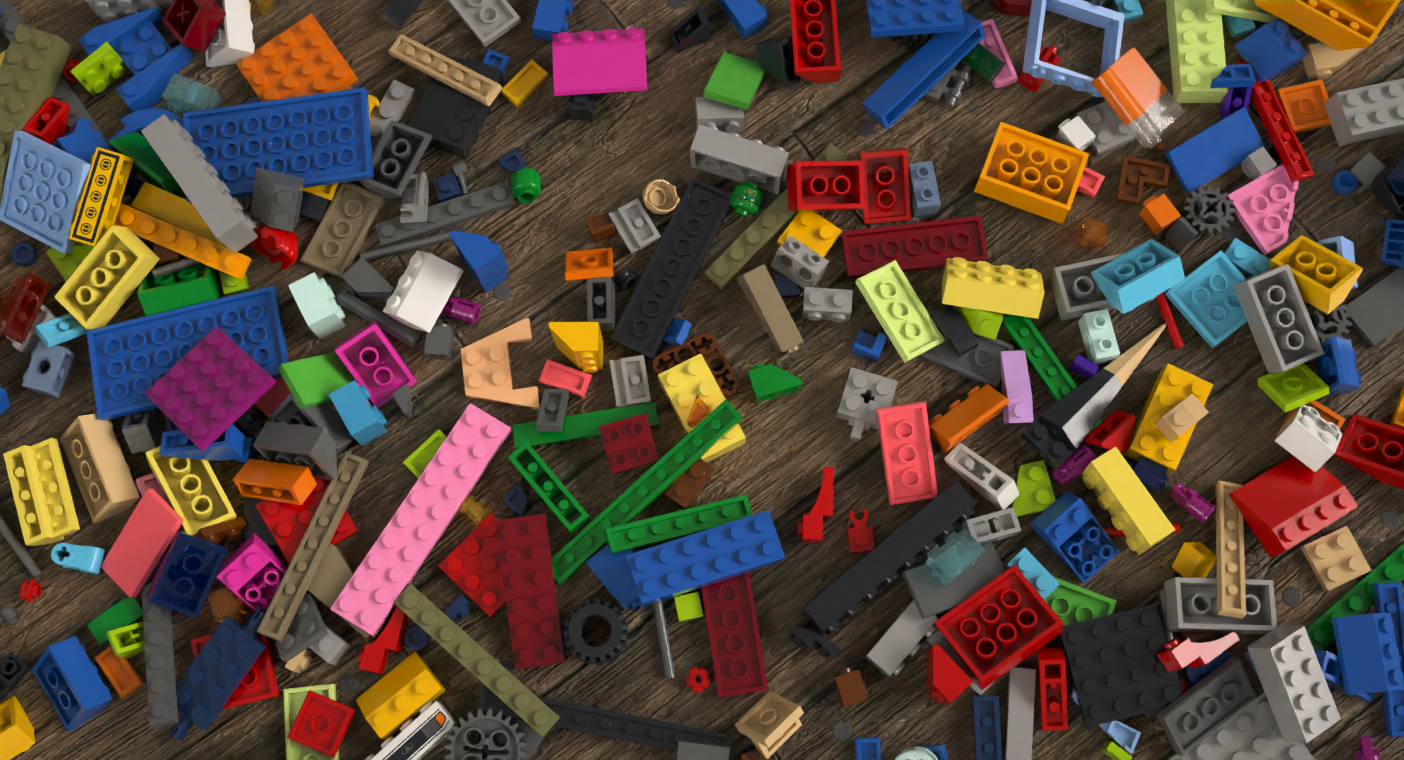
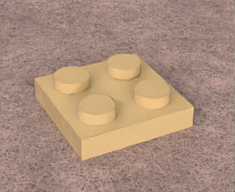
M1347 526L1300 547L1324 592L1372 571Z

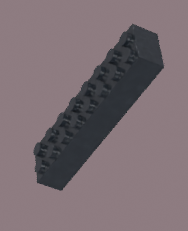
M956 480L803 608L802 615L818 634L822 635L824 632L827 635L831 634L841 624L839 620L843 616L849 619L860 608L858 604L861 601L868 603L880 592L877 589L880 585L886 588L899 576L897 574L898 570L901 569L904 572L918 560L915 557L917 554L920 553L923 557L937 544L934 541L935 539L939 538L942 541L955 529L953 524L957 522L960 526L974 513L972 508L976 502Z

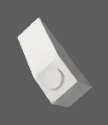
M961 442L944 458V461L1000 510L1006 509L1019 496L1018 489L1012 478Z

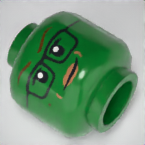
M743 181V183L735 186L730 199V205L735 209V214L747 218L748 214L758 213L763 200V192L760 191L761 187L759 185Z

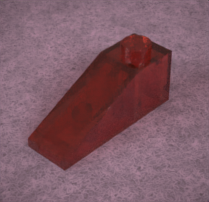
M32 272L17 278L7 298L0 332L24 344L51 283Z

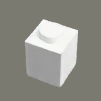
M1077 116L1072 120L1068 118L1063 121L1058 127L1059 131L1055 138L1061 144L1084 151L1092 144L1096 136L1083 120Z

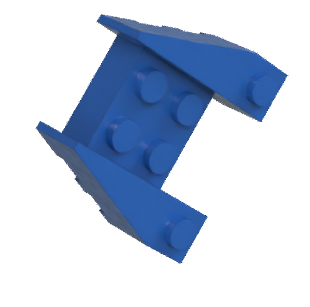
M156 7L96 26L78 39L89 55L105 42H108L135 76L117 87L116 91L133 112L149 109L156 105L162 98L160 95L166 87H170L173 84V79L181 68L184 69L194 57L187 46L182 44L172 49L157 28L164 24L162 21L164 17Z

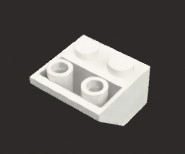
M1302 405L1296 409L1279 431L1275 442L1316 472L1336 452L1342 433L1334 423L1327 422L1320 417L1316 409Z

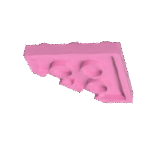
M1283 164L1226 197L1227 201H1234L1230 207L1236 209V216L1264 256L1285 245L1288 240V228L1292 220L1295 205L1294 198L1299 181L1291 182Z

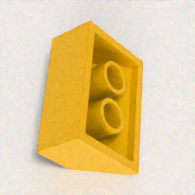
M1303 235L1299 236L1270 260L1269 266L1270 269L1289 264L1302 299L1326 314H1329L1345 300L1363 269Z
M549 322V329L556 347L578 369H583V372L595 373L597 369H603L604 342L598 322Z
M415 651L359 696L356 701L365 719L381 739H388L408 720L415 717L423 706L430 701L433 702L446 689Z
M15 696L0 704V760H10L19 753L30 749L35 743L34 728Z

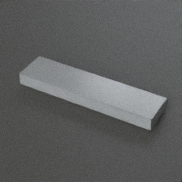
M1013 667L1009 670L1004 760H1032L1036 669Z

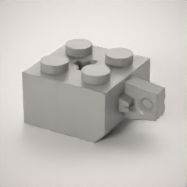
M851 367L836 415L837 418L849 421L848 425L853 426L850 436L851 440L859 442L863 430L869 431L870 428L879 430L876 408L891 406L898 381ZM865 396L869 397L870 401L868 404L864 403Z

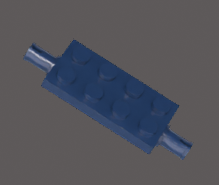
M257 606L246 624L241 625L231 617H225L176 685L177 710L180 711L181 716L178 719V723H175L172 729L169 730V734L173 735V738L182 741L193 724L201 730H208L266 648L259 641L257 630L267 610Z

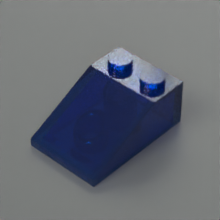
M178 531L148 590V602L198 618L228 548Z

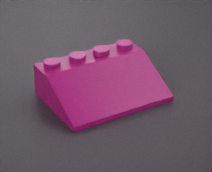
M628 28L626 30L607 29L593 32L585 30L577 33L560 32L553 34L554 96L647 90L644 28Z

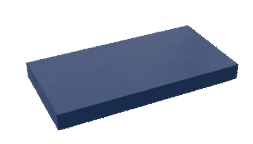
M1241 107L1165 152V155L1185 193L1188 194L1241 163L1249 154L1261 147H1266L1246 108Z

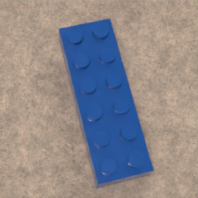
M767 510L626 555L625 562L639 605L644 607L782 562L785 555L770 512Z

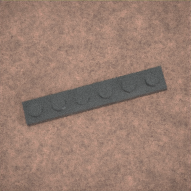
M506 181L428 207L427 222L401 223L399 216L375 224L381 246L386 247L514 206L516 203L511 193L509 182Z
M166 579L145 583L142 588L149 726L153 729L178 723L170 587Z

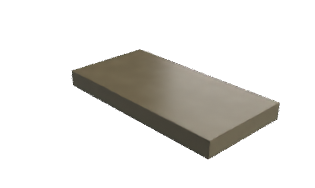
M342 182L300 260L309 266L343 280L341 276L351 268L381 212L386 198L351 182Z

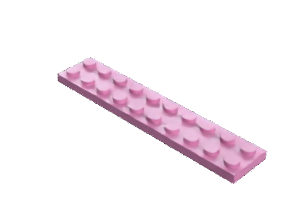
M470 403L330 608L333 612L374 637L395 604L393 602L406 589L511 432V427Z

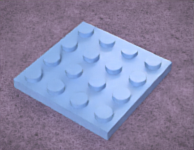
M15 131L0 204V220L64 254L72 253L75 240L69 239L70 226L75 220L77 203L82 197L91 164L24 131Z

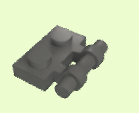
M956 64L923 97L938 103L941 96L947 98L945 105L953 108L962 96L961 91L964 85H967L971 78L972 67L964 65L962 71L955 70ZM950 79L956 81L953 88L946 87Z

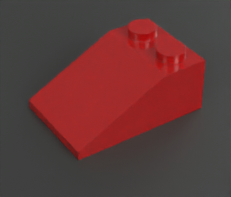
M904 147L857 151L858 161H863L865 208L862 209L864 224L911 220L908 150Z
M1353 413L1334 456L1385 484L1404 490V430Z

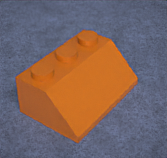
M988 384L982 388L977 386L967 394L969 398L963 402L957 400L948 407L950 411L944 416L938 414L929 421L931 424L929 426L930 436L945 454L1000 414L1009 403V400Z

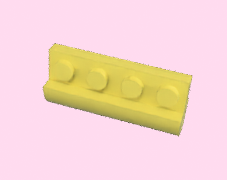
M49 438L35 445H23L4 453L3 456L25 545L39 546L63 540L64 536L80 530L57 439Z

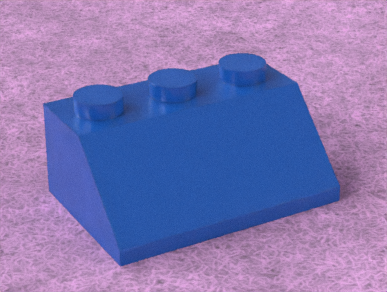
M451 231L449 233L459 256L485 292H488L509 278L506 271L509 266L505 262L506 259L502 254L503 251L495 240L490 242L485 235Z
M1373 613L1332 618L1345 694L1404 690V676L1401 672L1399 650L1396 646L1391 614Z
M76 636L48 646L32 669L68 732L103 711L112 700L109 688L103 684L96 666L91 663L86 655L85 647L79 643Z

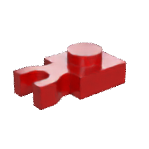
M868 509L862 511L863 518L861 520H857L854 517V510L849 511V520L853 524V528L847 529L849 554L867 553L874 549L873 527H866Z

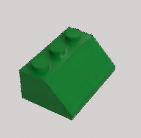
M137 131L112 139L109 142L119 154L133 158L132 166L160 188L179 197L184 193L148 140Z
M199 263L157 278L150 271L140 283L137 292L146 316L218 299L220 290L216 269Z

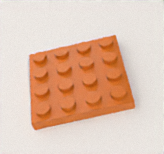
M312 13L255 50L254 54L250 57L243 58L236 63L262 102L341 91L359 80Z

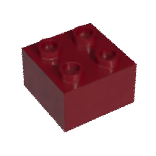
M173 0L162 21L182 45L206 51L218 27L223 22L226 13L215 0Z
M646 413L599 426L612 474L659 461Z

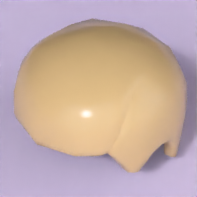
M656 179L648 183L643 191L644 204L653 214L664 215L673 211L680 200V197L677 196L676 187L666 180Z

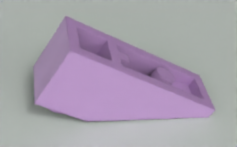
M1025 350L1000 351L1002 395L1009 400V403L1003 409L1004 424L1033 422V402Z

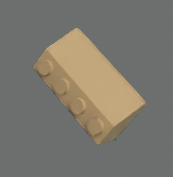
M97 413L78 416L60 437V441L93 524L129 509L140 496L139 490L130 474V467L123 457L121 445L113 432L111 421L99 420Z

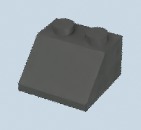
M257 167L251 213L268 227L293 232L299 221L305 178Z

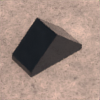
M701 6L696 7L669 31L677 51H683L710 41V25Z

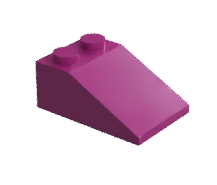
M376 320L335 346L337 355L360 386L365 385L371 395L369 399L377 408L393 399L392 393L405 384L410 387L417 382Z

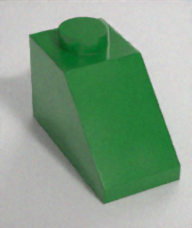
M764 363L757 364L748 371V380L756 403L802 390L803 383L801 379L772 364L766 366Z

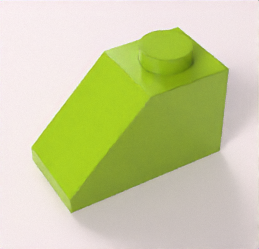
M954 306L974 334L996 340L1003 320V313Z

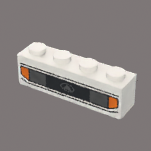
M430 701L419 711L421 715L414 721L412 719L408 720L400 728L402 732L397 737L393 738L391 736L380 746L382 750L377 755L371 754L365 760H421L445 739L448 733L453 731L452 725L458 724V722L440 702L435 701L432 703Z

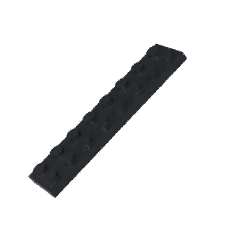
M692 177L610 337L611 342L639 355H644V357L652 361L654 360L731 207L730 199L732 194Z

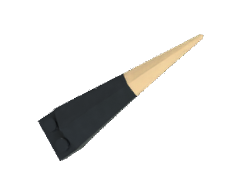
M1162 324L1043 412L1020 436L1051 466L1057 469L1077 449L1165 329L1166 324Z

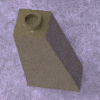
M765 264L736 277L777 351H785L786 354H789L799 349L798 344L803 342V339Z
M332 543L328 546L307 589L329 608L332 607L355 573L342 551ZM341 617L365 638L372 640V635ZM387 619L384 620V622L374 635L375 638L379 637L385 629L384 624L386 623Z

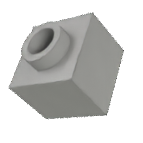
M1261 147L1249 154L1241 163L1245 175L1254 181L1273 170L1277 164L1266 149Z

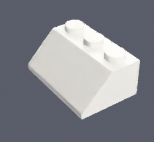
M215 0L225 11L226 15L218 27L212 42L205 51L207 67L236 64L243 58L254 54L255 44L252 38L253 24L250 18L251 3L249 0Z
M416 251L415 255L411 257L405 273L400 277L396 289L388 298L383 312L403 326L430 333L460 279L463 270L431 253Z

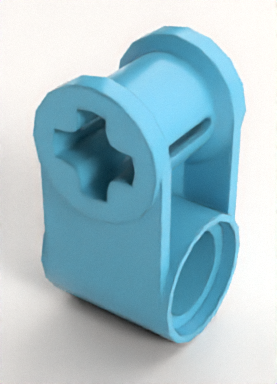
M59 543L52 549L51 558L56 564L62 565L65 568L90 574H99L105 550L87 545ZM70 553L69 557L63 558L64 554Z

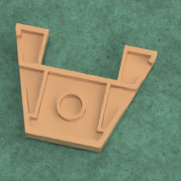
M525 318L461 349L465 395L467 397L508 403L519 407L525 406L536 410L540 409L537 386L513 389L508 344L532 341L529 318Z

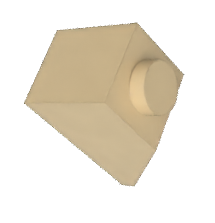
M1192 393L1154 424L1171 443L1209 412Z

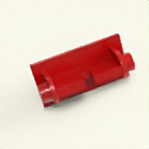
M1053 45L1040 48V61L1056 66L1061 58L1056 56L1057 48ZM1022 72L1017 80L1018 83L1033 93H1036L1045 81L1044 78H1034L1031 74Z

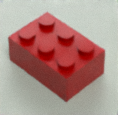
M795 161L787 164L788 211H844L865 208L863 161Z

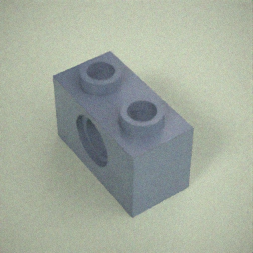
M926 161L909 164V189L914 217L937 214L941 202L933 162Z
M39 341L37 347L32 351V360L29 368L24 372L22 386L36 393L59 398L75 354L69 349L57 345L47 348L42 341ZM47 365H50L49 370L46 373H43L44 368Z

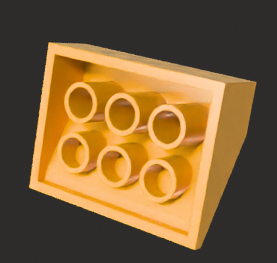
M1000 122L974 192L1063 224L1070 211L1089 153Z

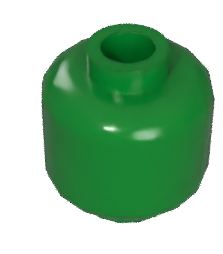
M528 167L516 170L511 175V193L513 197L523 203H530L541 195V177L539 173Z

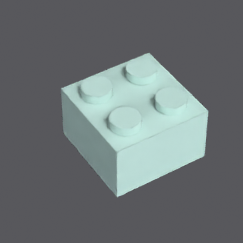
M313 272L288 285L308 327L319 339L345 327L342 320L345 318V314L340 305L336 303L334 299L335 294L324 278L319 279Z

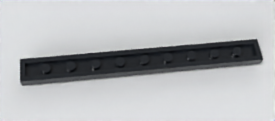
M483 685L478 709L482 707L484 713H487L489 708L492 707L494 715L503 710V717L511 714V718L523 720L490 689ZM537 696L560 717L553 727L678 751L679 740L730 746L732 735Z

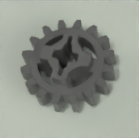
M1208 185L1205 190L1200 186L1195 192H1190L1188 198L1183 202V205L1186 207L1182 209L1181 213L1187 214L1185 219L1188 222L1190 221L1193 228H1197L1198 235L1205 231L1206 237H1209L1212 232L1217 236L1222 230L1225 231L1229 227V224L1234 220V217L1231 215L1236 212V209L1230 208L1234 201H1227V192L1222 195L1220 194L1219 187L1212 191L1211 185ZM1213 207V209L1211 210V212H1208L1207 214L1204 215V213H1205L1206 210H1209L1210 208Z
M1305 302L1306 309L1321 344L1332 336L1343 338L1349 333L1346 328L1350 327L1352 322L1346 320L1351 316V313L1344 312V309L1347 307L1346 304L1339 305L1329 314H1326Z

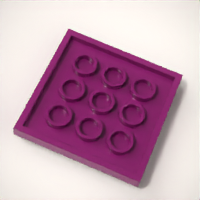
M216 326L152 385L145 394L201 451H204L262 397L276 381L226 333Z

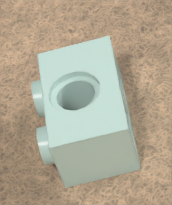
M1108 309L1084 313L1078 324L1088 360L1095 365L1114 361L1120 355Z

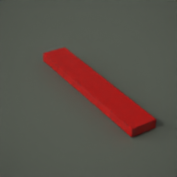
M1240 59L1236 64H1246V62ZM1255 76L1256 82L1254 87H1252L1250 97L1291 182L1311 179L1315 173L1269 79L1260 83Z

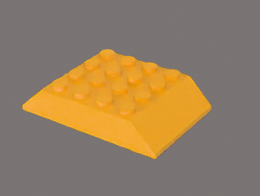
M1254 0L1255 4L1265 11L1337 51L1370 47L1401 1Z

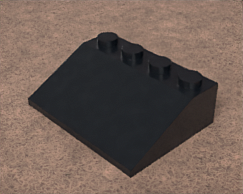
M446 56L499 83L501 86L505 82L501 69L480 61ZM431 77L407 126L430 134L432 139L428 145L467 159L495 100L489 107Z

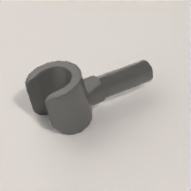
M460 161L454 164L453 170L460 183L462 195H466L468 191L463 175L469 171L465 163Z
M5 608L0 613V624L7 621L12 625L22 615L16 608Z

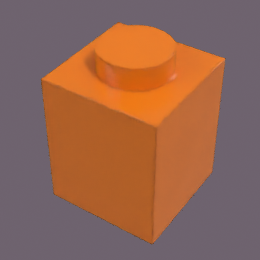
M1165 194L1157 198L1152 196L1143 203L1144 208L1139 213L1155 235L1172 226L1181 216Z

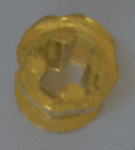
M473 495L467 497L458 509L460 514H465L472 519L476 527L491 513L488 507L484 508L476 502Z

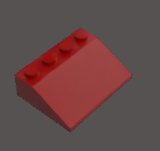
M1295 456L1229 493V496L1270 558L1287 551L1359 507L1345 485L1321 466L1314 472Z
M1015 565L934 622L964 669L981 690L1059 635L1063 630L1064 624Z

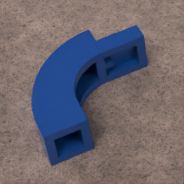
M149 108L138 110L120 120L126 127L115 132L108 142L136 131L145 137L141 130L164 114L171 121L176 119L184 128L183 119L163 109Z

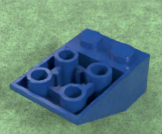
M1067 491L1030 523L1046 545L1083 584L1120 552L1082 499Z

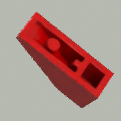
M1062 647L1040 648L1037 650V673L1042 731L1068 730L1066 661Z

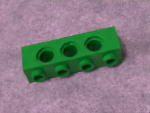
M527 441L508 456L511 463L572 536L591 521L587 512Z

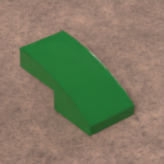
M128 596L91 621L87 627L101 647L109 642L106 635L108 631L135 624L142 620L143 609L135 598Z

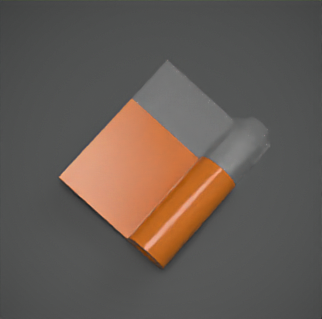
M1134 47L1091 82L1143 148L1146 146L1152 148L1161 141L1159 136L1162 134V131L1185 112Z

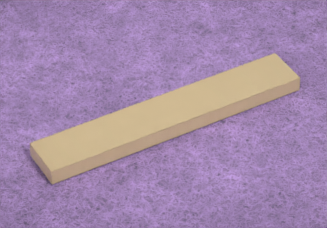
M400 34L388 51L391 56L489 107L502 90V86L499 83Z
M1218 480L1215 484L1217 615L1243 619L1246 616L1243 515L1229 496V493L1243 485Z

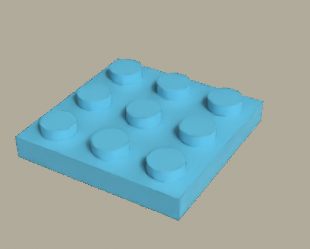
M1222 251L1215 254L1189 274L1184 281L1178 283L1165 294L1212 349L1247 322L1233 284L1246 278Z

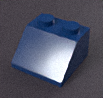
M1280 18L1263 25L1234 46L1246 64H1251L1253 73L1260 83L1291 70L1307 55L1301 43L1290 31L1288 25Z
M1337 336L1328 338L1321 344L1325 354L1315 358L1318 376L1329 386L1328 395L1352 393L1360 388L1361 376L1355 364L1356 351L1352 348L1351 340Z

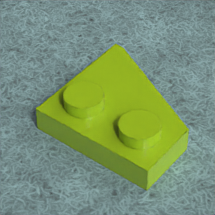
M1044 460L1021 465L1018 468L1016 487L1019 496L1013 501L1012 505L1017 518L1045 511L1056 499Z

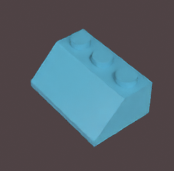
M1153 239L1091 272L1093 279L1110 305L1123 314L1132 311L1135 307L1155 298V296L1185 280L1180 256Z

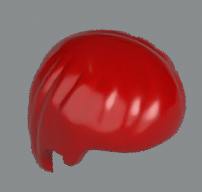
M266 224L255 230L258 237L250 242L256 252L267 256L273 264L281 262V269L283 270L294 265L298 256V240L294 231L290 232L272 228Z

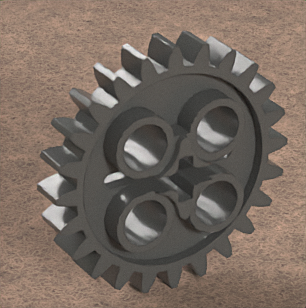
M480 707L477 716L470 710L468 712V720L463 716L459 718L461 726L458 724L452 725L451 728L455 733H448L446 736L452 742L444 745V748L451 750V752L445 754L444 759L466 760L465 758L468 756H475L478 760H492L494 758L501 760H523L520 757L527 756L528 751L521 748L525 747L528 741L520 740L525 731L516 730L519 726V721L513 724L510 723L511 714L504 719L502 717L503 710L494 715L493 708L490 707L487 714H484L482 707ZM477 730L481 734V740L472 741L468 736V732ZM499 732L505 734L507 742L503 744L497 743L494 740V734ZM485 744L491 750L488 755H485L482 749ZM469 746L476 749L465 750L463 747ZM503 749H506V750L509 751V753H508V754H504L503 752L495 751V750H503Z

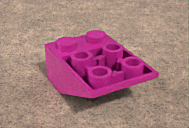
M254 533L218 566L216 577L254 611L257 606L267 610L288 567Z

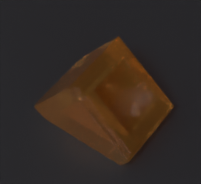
M1085 218L1082 226L1081 245L1105 247L1107 224L1092 218Z
M696 395L687 419L689 428H693L709 415V407L699 395Z

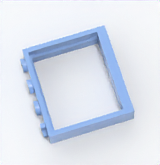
M1032 0L1023 72L1031 74L1034 78H1044L1057 85L1063 84L1072 87L1076 91H1085L1095 97H1103L1091 83L1095 78L1039 60L1045 10L1105 29L1100 74L1120 57L1124 14L1083 0Z

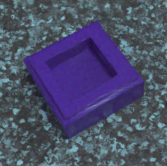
M1079 354L1069 366L1071 370L1086 379L1091 378L1099 368Z

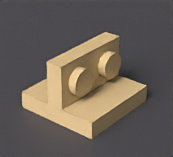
M769 691L735 724V727L740 733L751 738L760 755L768 759L802 725L799 718L804 712L800 705Z

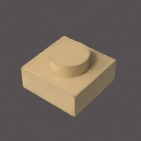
M305 649L289 660L285 668L296 673L305 670L311 661L310 654L312 651Z

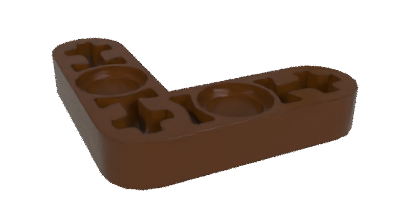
M709 333L700 334L684 342L683 345H678L658 355L653 361V370L658 376V374L664 372L663 369H657L660 367V361L667 364L672 361L670 356L674 355L675 362L680 364L684 362L678 358L681 350L690 351L692 357L696 355L692 345L695 344L697 349L702 346L703 340L707 343L712 342L709 350L703 347L698 350V354H702L724 397H733L738 392V380L716 339ZM713 360L722 361L724 364L723 369L713 371L710 368V363ZM674 362L667 366L668 369L674 367ZM726 372L729 373L725 375L727 382L734 383L732 391L722 389L724 381L720 376H723Z

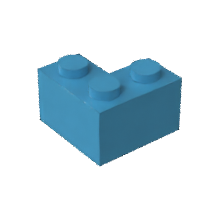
M354 380L329 394L351 436L360 445L363 446L387 432L384 426L387 421L376 405H370L368 398L371 395L364 384L360 386Z

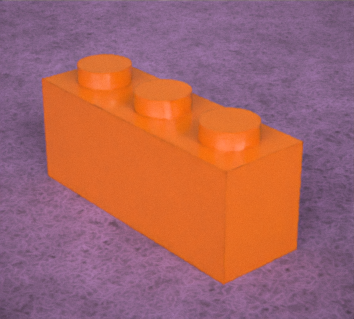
M249 459L233 478L242 497L302 505L317 485L312 472L306 466Z

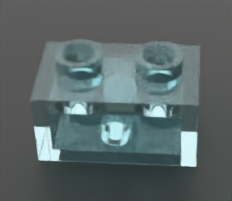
M177 73L172 75L162 94L163 99L168 104L167 107L178 113L180 111L193 112L214 109L218 107L222 99L215 88Z
M965 528L958 534L955 531L952 532L944 540L946 544L941 548L936 545L926 554L928 559L923 566L943 588L978 561L986 551Z

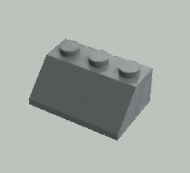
M391 120L372 154L374 178L360 180V182L367 190L387 199L401 197L432 136Z
M292 393L268 417L270 422L278 423V421L293 425L303 424L309 427H324L336 442V456L355 440L346 425L327 403L300 409Z
M267 421L253 444L269 462L306 466L312 472L313 478L334 481L337 478L336 442L324 427H309L303 424L293 425L278 421V423Z

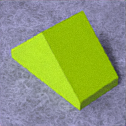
M143 621L106 633L113 651L118 657L129 659L145 651Z

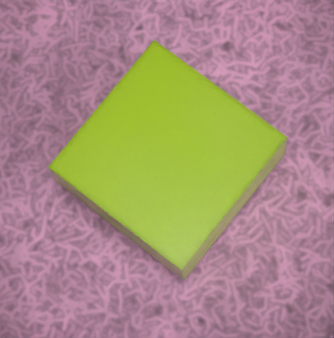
M698 592L674 597L679 622L703 617Z
M1112 741L1105 742L1101 748V751L1113 760H1132L1133 758Z

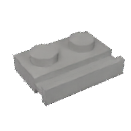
M638 198L618 208L617 211L608 213L610 220L631 255L661 240L660 234Z
M644 355L621 358L615 361L609 360L617 408L650 403L651 397Z

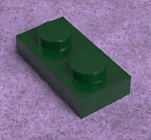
M980 42L962 59L989 82H993L1006 64Z

